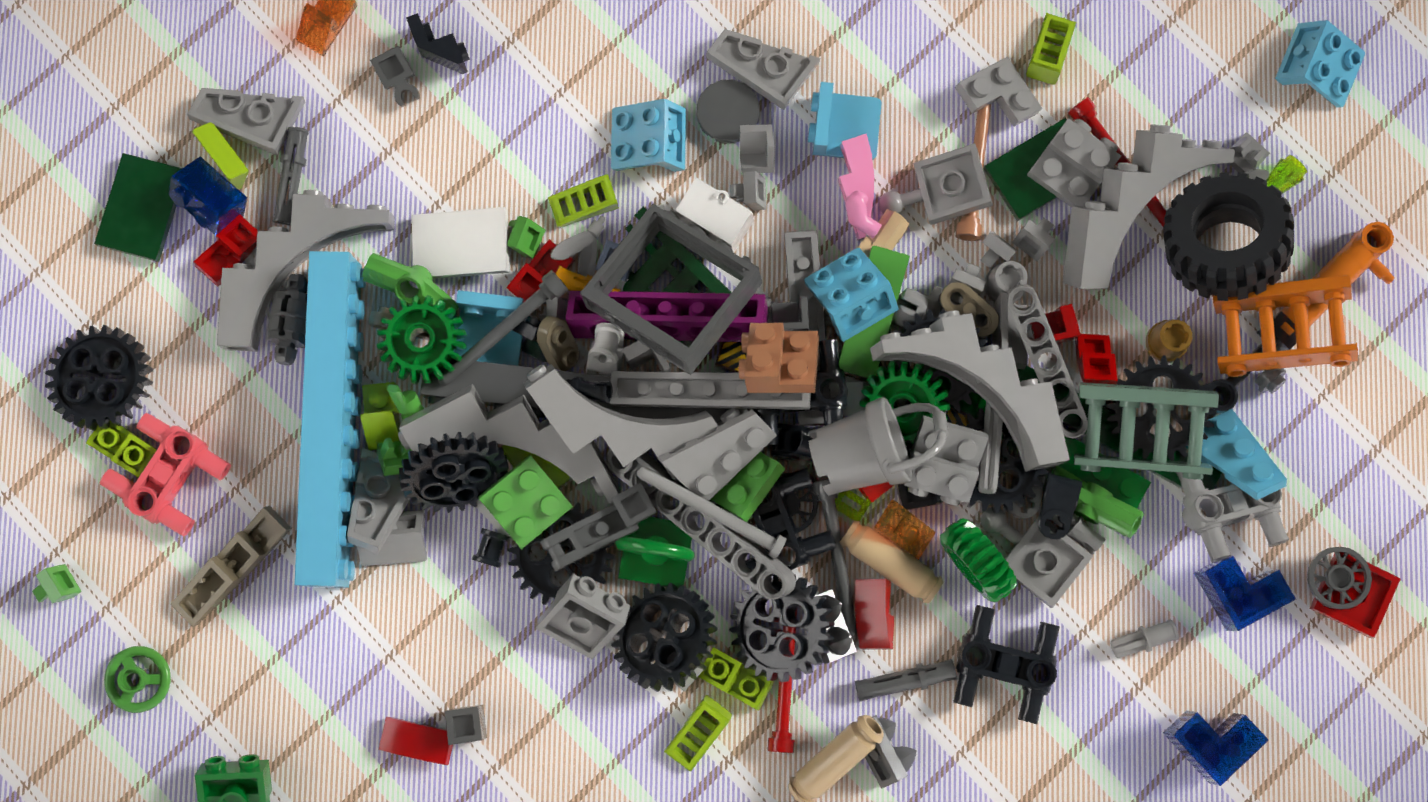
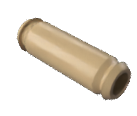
M854 520L840 541L842 548L846 546L850 554L914 598L923 599L922 603H930L943 584L941 576L936 577L933 570L871 527L860 525L861 521Z
M869 715L858 716L856 722L850 723L797 771L796 777L790 778L788 788L792 796L798 802H814L815 798H820L875 749L876 743H881L884 736L883 730L876 720Z

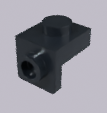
M529 315L513 331L526 337L522 346L523 352L542 362H547L537 342V330L542 319Z

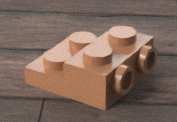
M750 323L749 332H743L741 340L742 352L747 353L746 359L739 360V378L745 379L747 393H815L819 345L818 331H784L783 323Z

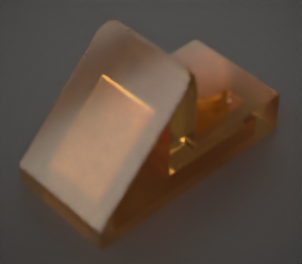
M318 0L315 6L306 3L296 40L324 57L358 6L356 1Z
M893 499L874 526L876 532L918 560L936 533Z

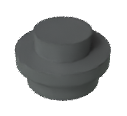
M1284 368L1264 370L1255 380V383L1259 386L1258 390L1262 394L1267 391L1271 394L1276 392L1286 382V379L1283 377L1286 374V370Z

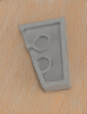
M727 29L723 30L706 53L708 60L783 110H785L815 70L821 59L812 55L808 58L792 53V49L783 46L781 49L763 44L760 39Z
M201 88L187 115L190 120L204 125L212 122L219 132L278 155L288 136V127H293L305 104L303 96L283 98L275 97V94L262 93L261 96L242 94L241 91Z
M750 410L716 427L715 432L699 440L695 438L685 443L684 448L672 454L667 452L658 457V459L689 491L709 501L777 435L753 410Z
M363 447L349 521L347 542L379 554L410 498L406 499L404 491H401L399 474L384 476L377 453Z

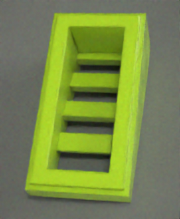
M1046 13L1026 72L1027 77L1051 85L1057 83L1076 22ZM1048 28H1050V29L1057 30V31H1060V32H1063V33H1066V34H1065V36H1062V35H1059V34H1056V33L1049 32V31H1047V30H1048ZM1044 40L1062 45V47L1044 42ZM1040 52L1058 57V59L1040 54Z
M608 174L548 197L558 228L619 209ZM601 188L606 198L603 202H600L596 191ZM589 192L594 203L591 207H588L584 194ZM577 196L582 208L578 212H576L572 198ZM566 201L570 215L564 217L559 202Z
M705 695L664 752L691 772L729 723L732 713L710 696ZM705 710L706 712H708L719 722L715 723L708 716H706L703 713V711ZM696 720L711 730V733L708 735L694 724ZM687 732L692 733L703 744L701 746L686 735ZM680 742L695 752L694 756L691 757L677 745Z

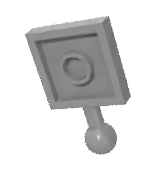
M975 143L913 163L920 188L903 194L889 191L884 193L879 200V208L883 214L886 209L900 214L905 206L923 201L928 221L931 225L993 206Z
M992 507L987 508L981 514L980 522L982 527L990 533L999 532L1015 545L1005 560L1014 571L1017 582L1047 606L1053 608L1089 563L1093 555L1067 535L1058 540L1045 537L1038 528L1039 516L1026 533L1022 535L1007 523V517L1003 510L1000 509L998 514H994ZM1046 519L1045 525L1050 527V533L1054 534L1055 529L1058 528Z

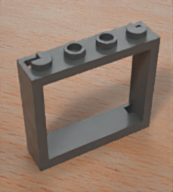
M652 204L580 292L586 308L691 375L761 286L762 279L759 267L751 263L749 257H739L733 253L732 249L721 240H716L715 242L707 237L699 226L693 223L687 225L680 220L674 211L670 210L668 212ZM659 231L741 281L689 348L608 296Z

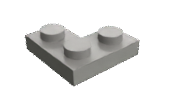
M1008 56L960 81L955 87L972 114L997 101L1013 127L1035 116L1043 109Z

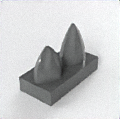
M832 589L816 595L827 597L821 606L822 608L832 609V612L825 616L826 621L835 622L834 626L826 628V633L834 636V640L824 641V645L830 650L829 653H820L824 664L857 651L852 635L849 633L841 613L842 603L835 598Z
M875 715L872 718L880 725L884 736L882 742L876 743L875 749L865 758L882 789L908 776L906 772L912 766L917 750L903 746L893 747L890 741L894 736L896 723L886 718H878Z

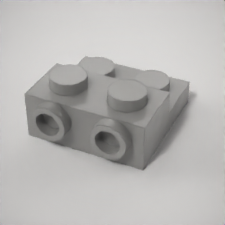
M1068 118L1027 176L1070 207L1085 206V202L1090 199L1098 186L1103 182L1104 168H1113L1121 155L1116 152L1118 147L1114 142L1107 138L1099 140L1090 134L1091 127L1086 122L1080 119L1072 121Z
M922 417L909 459L923 454L937 441L933 418ZM947 422L949 437L945 440L942 449L927 462L912 467V481L904 483V486H908V491L914 495L926 497L928 492L941 495L940 499L943 502L958 506L960 501L966 503L970 501L979 476L978 467L989 437L985 432Z
M572 574L557 591L554 602L540 616L535 629L593 659L625 625L630 605L626 603L621 594L616 592L609 594L598 588L592 578L587 576L580 578Z

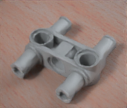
M1176 472L1185 494L1182 501L1185 507L1182 512L1183 521L1197 535H1201L1211 563L1231 556L1221 530L1223 526L1255 518V520H1259L1269 547L1283 544L1289 540L1279 516V512H1281L1279 503L1282 497L1281 489L1263 497L1264 501H1262L1261 499H1254L1234 484L1209 490L1205 489L1201 479L1183 478V473ZM1199 507L1205 511L1206 516L1200 512Z

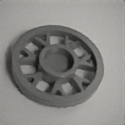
M1331 547L1322 550L1312 559L1307 572V582L1311 593L1321 604L1329 608H1352L1366 598L1371 588V571L1366 560L1350 548ZM1335 552L1337 565L1330 566L1326 555ZM1348 555L1356 559L1351 568L1343 565ZM1317 564L1327 569L1324 577L1315 574ZM1360 564L1362 569H1357V565ZM1363 571L1364 582H1354L1353 572ZM1325 581L1328 589L1320 594L1316 584ZM1351 587L1359 593L1354 600L1346 593V590ZM1333 591L1340 592V604L1331 602Z

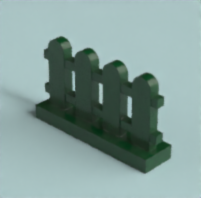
M643 206L634 216L640 220L648 209ZM630 223L625 230L629 233L634 226ZM661 231L658 232L656 237L663 245L658 250L651 243L646 247L645 250L651 257L635 273L631 270L628 277L629 280L623 286V292H653L650 287L667 270L674 279L662 292L701 293L695 287L701 281L708 288L705 293H732L687 247ZM677 259L686 266L681 272L672 265Z

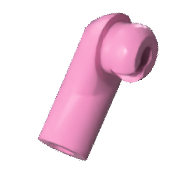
M859 190L854 191L847 197L845 204L848 221L855 228L874 238L882 224L867 216V195Z

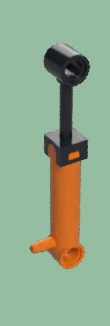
M1372 222L1353 234L1351 239L1312 279L1350 275L1352 285L1369 269L1379 279H1382L1386 284H1390L1395 277L1377 258L1393 245L1394 236L1392 230L1382 222ZM1367 235L1374 237L1376 247L1368 243ZM1315 303L1307 307L1309 327L1328 309V305L1325 303ZM1287 306L1283 307L1273 316L1276 351L1290 350L1296 344L1293 308ZM1259 329L1256 333L1261 337V329ZM1262 343L1251 354L1262 353ZM1252 371L1247 372L1243 376H1229L1226 380L1219 379L1208 383L1211 384V387L1207 391L1217 390L1223 396L1222 405H1218V408L1209 407L1217 411L1212 416L1224 413L1235 406L1238 400L1236 387Z

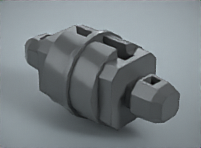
M291 274L285 287L287 291L275 292L271 312L268 314V340L278 345L275 347V360L281 365H292L298 351L295 347L305 348L307 294L305 293H307L308 282L306 277L301 274Z

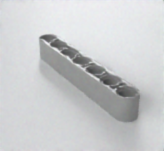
M608 450L606 464L612 473L629 487H633L641 482L657 510L766 599L775 600L789 595L794 590L796 584L794 573L777 558L770 557L768 551L761 545L703 513L705 524L703 528L698 527L695 522V516L699 511L679 501L677 508L671 504L670 495L654 486L650 487L645 481L639 479L637 473L640 467H647L687 489L677 478L673 480L665 467L647 452L629 463L627 467H623L612 450ZM723 532L730 538L728 549L724 548L720 542ZM748 553L755 557L756 567L754 570L749 569L746 565L745 559ZM773 574L779 576L782 581L780 591L772 587L771 578Z

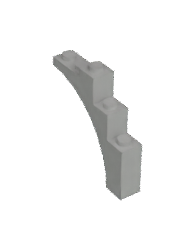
M1151 124L1150 130H1136L1133 162L1118 163V168H1104L1100 201H1086L1085 206H1072L1063 283L1079 289H1108L1113 264L1122 240L1137 215L1147 203L1170 182L1192 170L1211 164L1233 163L1235 149L1222 147V141L1203 140L1202 145H1195L1196 140L1182 139L1183 134L1170 132L1171 126Z
M304 190L303 194H293L290 232H288L287 228L276 226L269 227L268 231H258L255 269H253L252 265L242 263L233 264V268H222L217 346L226 351L258 352L262 325L270 304L275 297V292L279 291L288 277L309 258V251H319L339 240L366 232L394 230L395 217L390 210H386V207L381 205H368L367 209H354V206L350 204H335L334 208H332V202L326 195H323V192L318 190Z
M958 310L942 313L939 315L940 319L931 324L929 328L915 330L911 332V336L901 337L899 332L883 335L880 337L881 341L870 348L873 361L901 360L924 364L947 372L970 386L990 404L1005 423L1017 445L1025 471L1053 467L1070 460L1052 383H1038V379L1020 382L1012 347L999 349L998 345H989L980 348L972 313L960 315Z

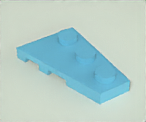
M1233 409L1208 420L1214 424V427H1204V433L1208 436V439H1203L1202 463L1210 464L1225 474V479L1256 500L1287 486V478Z

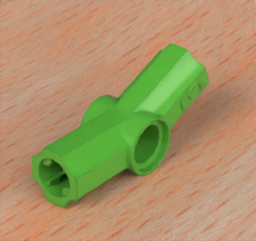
M375 253L369 256L362 274L363 281L395 293L399 300L404 299L408 304H412V297L415 295L420 298L421 304H423L425 297L429 295L433 298V306L439 299H442L446 303L445 309L453 307L456 311L459 307L456 301L432 281V275L427 268L420 265L408 267ZM409 281L414 282L418 288L413 287Z
M1055 466L1050 474L1082 481L1081 492L1074 514L1084 517V520L1097 525L1100 523L1130 539L1136 534L1144 516L1143 511L1114 498V495L1105 488L1093 482L1087 481L1086 483L1069 471Z

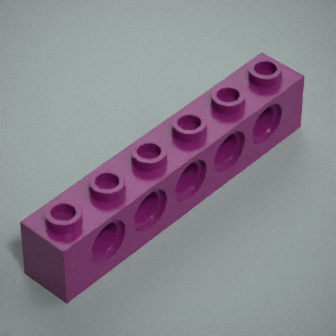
M570 291L566 322L573 337L595 339L596 325L610 322L586 308L580 295L581 291ZM611 291L608 296L677 341H694L730 294ZM754 294L717 342H741L742 333L749 332L750 323H768L769 312L765 294ZM627 333L624 334V340H636Z

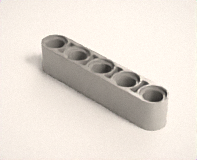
M1018 284L1008 293L1009 309L1039 382H1051L1052 387L1057 383H1063L1069 387V393L1066 397L1062 399L1055 398L1064 436L1072 439L1078 438L1087 430L1088 421L1036 291L1030 285ZM1019 291H1027L1032 296V303L1026 308H1018L1013 303V297ZM1031 322L1043 324L1045 328L1043 335L1036 339L1027 336L1025 330L1028 324ZM1047 352L1053 353L1057 357L1056 364L1049 369L1042 368L1038 364L1040 355ZM1068 414L1079 415L1081 423L1077 428L1069 429L1063 425V419Z

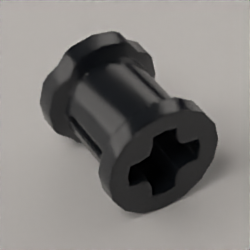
M482 528L480 533L483 537L478 552L473 555L472 560L500 568L501 563L499 559L504 544L509 542L510 536Z

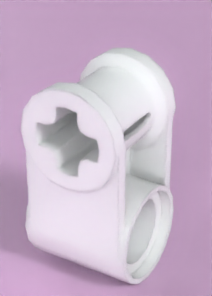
M599 323L596 325L595 341L592 342L588 354V370L611 374V371H621L624 360L622 349L624 348L625 334L622 330L611 323Z

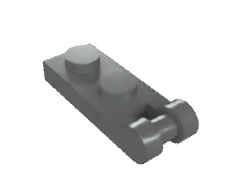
M613 504L543 539L540 543L544 551L550 553L553 559L551 565L555 572H558L616 542L618 538L626 537L636 532L639 527L636 524L628 529ZM566 540L569 541L573 551L567 554L564 553L560 546Z

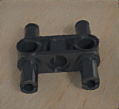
M837 340L819 341L820 370L816 373L815 393L810 394V410L752 409L777 435L766 447L779 445L777 416H780V413L820 410V412H823L824 426L843 419V410H846L848 388L845 373L839 366ZM831 382L838 383L840 388L838 395L835 398L826 399L823 394L825 386Z
M808 467L779 477L771 488L773 494L769 502H761L752 514L758 529L774 538L779 534L787 538L784 547L791 548L795 552L796 558L792 564H783L791 571L808 564L811 557L837 548L831 529L805 539L801 536L799 537L787 505V495L814 485ZM755 557L745 560L748 568L754 570L756 567Z
M976 605L970 632L963 636L962 644L957 652L958 661L956 669L957 673L960 674L953 703L972 707L979 678L983 679V676L1022 686L1024 695L1018 720L1038 724L1043 697L1050 693L1051 685L1057 678V660L1053 654L1060 626L1040 622L1034 651L1030 650L1029 653L991 643L992 640L989 639L995 609ZM974 646L979 648L982 653L980 663L975 666L971 665L966 658L967 651ZM1040 663L1046 669V676L1043 681L1036 682L1031 673L1033 667Z

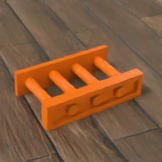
M1350 275L1281 282L1274 285L1266 284V291L1258 295L1254 292L1249 293L1248 298L1237 300V297H1228V301H1219L1217 296H1213L1216 314L1222 313V315H1225L1228 356L1217 357L1220 374L1238 377L1245 375L1249 371L1323 364L1343 367L1358 361L1357 343L1346 344L1342 303L1345 300H1352ZM1325 303L1328 305L1332 346L1311 348L1307 307L1310 304ZM1290 306L1294 311L1297 349L1276 351L1273 310L1278 307ZM1256 310L1259 312L1262 353L1242 354L1239 314L1242 311Z

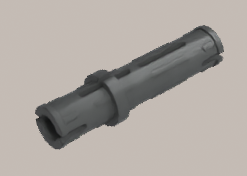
M292 126L288 127L289 132L285 154H281L280 162L283 165L275 213L272 220L274 223L290 226L293 194H298L302 167H305L307 162L304 154L307 135L309 134V131L304 128ZM296 148L293 171L291 172L294 149ZM291 180L288 201L285 205L288 183Z
M948 659L924 666L922 663L915 664V668L856 680L855 686L859 702L910 689L921 688V690L928 689L929 685L957 680L953 660Z

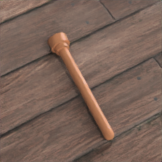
M991 104L977 111L974 143L977 146L982 167H984ZM978 210L961 217V221L957 223L956 238L965 241L981 240L983 226L980 224V219L977 218Z

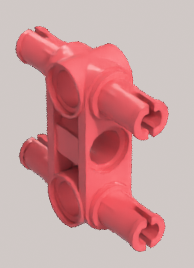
M145 413L137 423L136 428L157 441L159 448L138 480L134 483L115 470L108 469L99 483L122 498L124 506L133 514L143 517L152 524L162 523L181 536H186L194 526L195 520L174 508L172 501L195 467H199L218 480H222L228 474L231 464L209 451L206 442L199 439L196 435L191 434L180 426L173 425L170 427L151 414ZM187 438L190 442L189 450L185 454L180 455L178 445ZM150 494L153 498V504L149 510L145 511L142 508V500L146 495Z

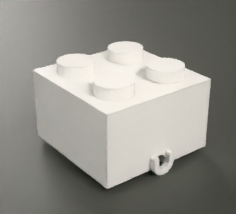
M697 177L675 210L681 221L687 225L693 223L699 226L707 237L715 242L716 240L725 242L732 249L733 253L754 222L751 210L731 199L725 190L718 191ZM721 194H724V195H725V199H724V200L721 198V197H722Z

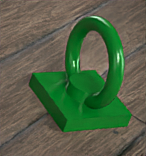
M648 517L637 524L639 529L636 532L616 540V547L623 551L618 575L619 579L653 585L659 583L665 587L668 586L669 582L673 583L677 588L684 585L688 562L695 558V553L690 549L692 538L671 520Z

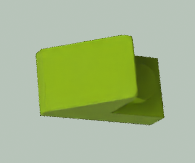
M395 382L362 385L364 414H360L368 450H377V444L383 443L386 438H391L392 442L400 441L398 432H400L399 412L387 391L389 384L397 385Z

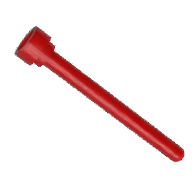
M1089 97L1078 103L1068 112L1074 121L1075 119H1080L1086 122L1091 127L1090 132L1097 139L1107 138L1114 142L1095 117L1097 115V112L1094 110L1096 106ZM1118 147L1116 152L1119 153L1121 157L1115 164L1117 167L1118 163L1120 162L1130 163V161ZM1154 196L1146 206L1163 227L1167 210L1158 198Z
M783 625V632H796V627ZM792 639L789 644V650L792 655H794L795 639ZM791 676L788 682L779 681L776 730L772 731V738H768L767 751L794 753L795 740L792 739V733L789 732L792 693Z

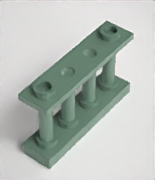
M1079 383V398H1085V404L1089 405L1085 455L1074 454V464L1081 465L1080 470L1100 472L1101 467L1181 472L1183 473V478L1198 480L1203 479V474L1212 475V466L1201 463L1205 413L1209 412V407L1218 408L1219 394L1216 391ZM1106 400L1120 401L1119 406L1123 407L1119 457L1098 456L1102 406L1106 405ZM1140 402L1154 403V409H1157L1153 460L1132 458L1136 408H1140ZM1174 405L1188 406V411L1191 412L1187 462L1167 461L1170 412L1174 410Z

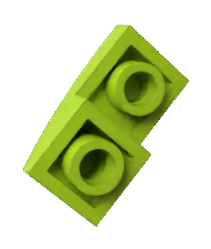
M111 421L109 428L105 430L98 425L97 429L93 431L86 441V444L110 458L111 461L138 478L157 451L155 447L122 425L118 426Z
M713 647L711 650L713 658L706 659L704 664L707 667L698 677L759 711L774 681H767V677L764 675L755 676V670L752 668L746 669L743 663Z

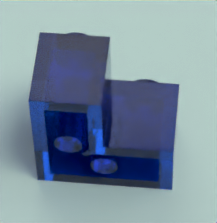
M1234 556L1213 562L1194 572L1195 577L1226 631H1240L1296 600L1280 570L1266 571L1248 581Z
M1186 710L1163 732L1208 783L1222 786L1269 741L1245 714L1238 713L1230 715L1214 731L1198 712Z

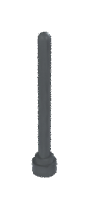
M552 270L541 278L543 282L538 285L540 289L461 356V362L455 361L452 364L455 369L452 373L447 369L442 372L444 379L439 380V383L444 386L449 385L546 300H553L555 297L559 299L569 289Z
M829 479L813 482L814 495H818V501H822L827 530L831 529L837 544V548L830 551L838 597L842 603L841 613L849 633L854 636L857 633L856 618L844 549L840 543L842 537L835 498H838V495L828 496L822 486L830 484Z

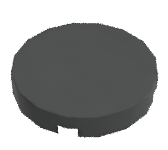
M720 80L710 84L701 93L697 103V121L702 131L720 143L739 142L740 125H757L760 116L759 102L755 93L746 84L736 80Z

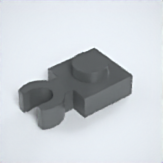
M399 46L370 60L384 88L388 90L395 87L394 98L398 105L401 107L405 106L402 100V94L405 91H411L416 100L420 99L418 89L407 82V79L415 75Z

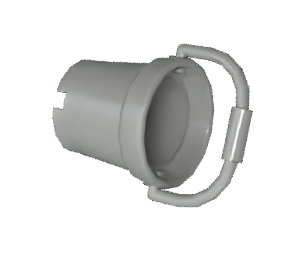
M881 397L867 403L862 411L822 428L809 431L808 435L813 439L808 442L818 477L828 476L830 484L822 487L827 495L830 496L843 491L889 482L890 485L911 482V468L927 462L938 454L944 446L945 440L949 437L946 414L939 407L930 403H914L892 409L888 400ZM917 411L932 413L937 441L923 454L909 459L896 417Z

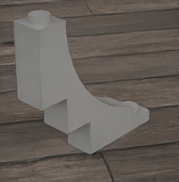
M552 364L546 368L544 365L536 367L527 374L528 380L523 383L572 454L601 435L623 467L649 449H652L657 457L667 452L672 454L684 448L685 443L695 438L699 440L715 432L716 427L748 412L747 409L731 408L720 417L721 421L718 423L715 422L706 410L689 416L668 419L639 418L620 414L600 406L579 393L562 378ZM665 467L672 479L675 480L676 477Z
M471 384L403 419L399 427L400 432H398V436L406 450L411 449L412 451L419 452V443L428 446L430 445L431 437L441 441L445 433L450 438H455L456 434L461 432L462 438H467L473 432L475 433L476 440L485 435L487 436L488 443L495 440L497 444L520 448L536 454L563 470L577 484L594 476L595 478L591 479L596 493L599 497L605 495L609 504L613 503L611 498L621 493V488L607 467L606 461L595 441L593 440L572 454L548 419L542 422L538 421L524 394L488 412L474 385Z

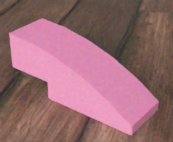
M866 133L841 142L840 148L849 174L840 176L838 183L845 204L847 197L854 191L859 190L867 195V216L871 218L874 200V169L872 153ZM853 226L857 241L864 239L866 234Z

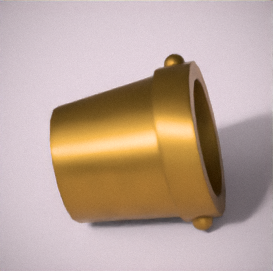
M1163 320L1156 323L1149 329L1146 335L1148 355H1151L1158 361L1165 355L1167 362H1173L1176 358H1181L1191 344V328L1181 320Z

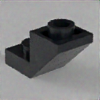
M418 13L406 17L416 46L423 58L460 74L468 72L464 62L470 60L464 43H457L453 33L435 39L429 22L422 23Z

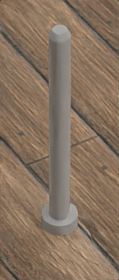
M640 467L637 473L639 479L769 550L768 555L776 559L783 549L787 538L780 534L774 538L647 467Z

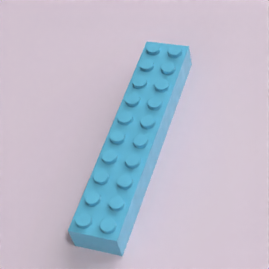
M309 251L294 584L297 586L349 588V581H353L355 575V563L350 561V549L355 547V545L347 542V533L355 497L353 495V482L357 481L359 472L358 462H354V449H359L360 431L355 429L356 416L361 414V398L357 397V384L362 383L363 370L362 365L358 364V352L363 351L364 336L362 332H359L360 320H364L365 302L360 299L361 288L366 287V282L363 281L362 277L364 268H362V265L350 252Z

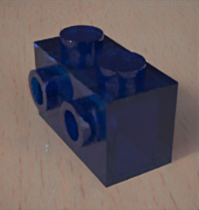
M201 156L171 176L169 196L177 206L187 210L201 227L207 228L215 236L239 214L242 217L244 216L248 197Z

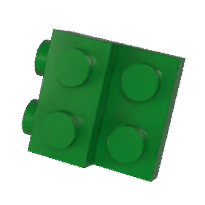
M256 754L244 755L238 761L226 762L223 756L210 757L205 760V763H201L195 773L198 802H270L269 796L272 792L269 760H260Z

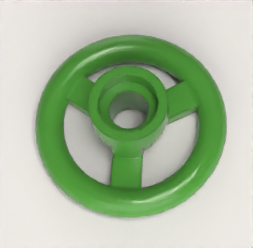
M133 646L120 651L111 659L104 675L105 691L111 702L118 708L131 713H142L156 707L167 695L171 683L170 668L164 657L156 650L145 646ZM144 656L151 659L157 665L160 674H147L135 664L132 657ZM122 663L124 669L120 671L117 677V684L123 691L120 696L115 687V673ZM135 673L139 676V683L137 685L132 683V676ZM160 684L155 695L149 700L141 703L131 702L134 695L140 692L146 685Z

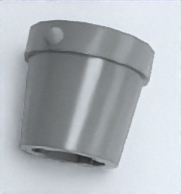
M1006 261L993 266L985 277V291L995 303L1000 292L1009 293L1014 286L1027 284V271L1024 266L1015 261ZM1025 291L1016 293L1013 297V303L1018 301Z

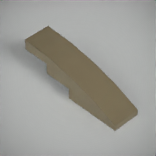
M270 505L263 507L243 531L237 532L217 556L210 558L170 605L192 627L197 626L263 561L292 528Z

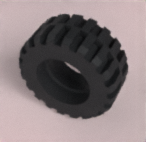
M1229 172L1219 173V177L1211 178L1209 175L1201 178L1199 184L1191 183L1183 189L1184 195L1178 194L1172 200L1171 207L1166 211L1164 217L1165 225L1163 226L1166 259L1168 265L1171 266L1173 276L1176 280H1182V285L1189 291L1193 292L1197 289L1199 296L1209 299L1213 295L1217 296L1219 301H1228V297H1237V300L1246 299L1249 293L1254 292L1258 295L1266 291V284L1274 285L1281 279V272L1287 271L1294 251V218L1288 200L1282 197V192L1275 186L1267 187L1266 180L1257 176L1255 179H1251L1249 174L1238 172V176L1229 175ZM1228 222L1247 225L1259 234L1249 245L1231 251L1215 250L1198 240L1207 229Z

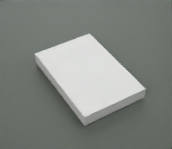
M506 207L412 215L413 265L427 268L433 279L510 273L509 247L507 246L509 240L508 209Z

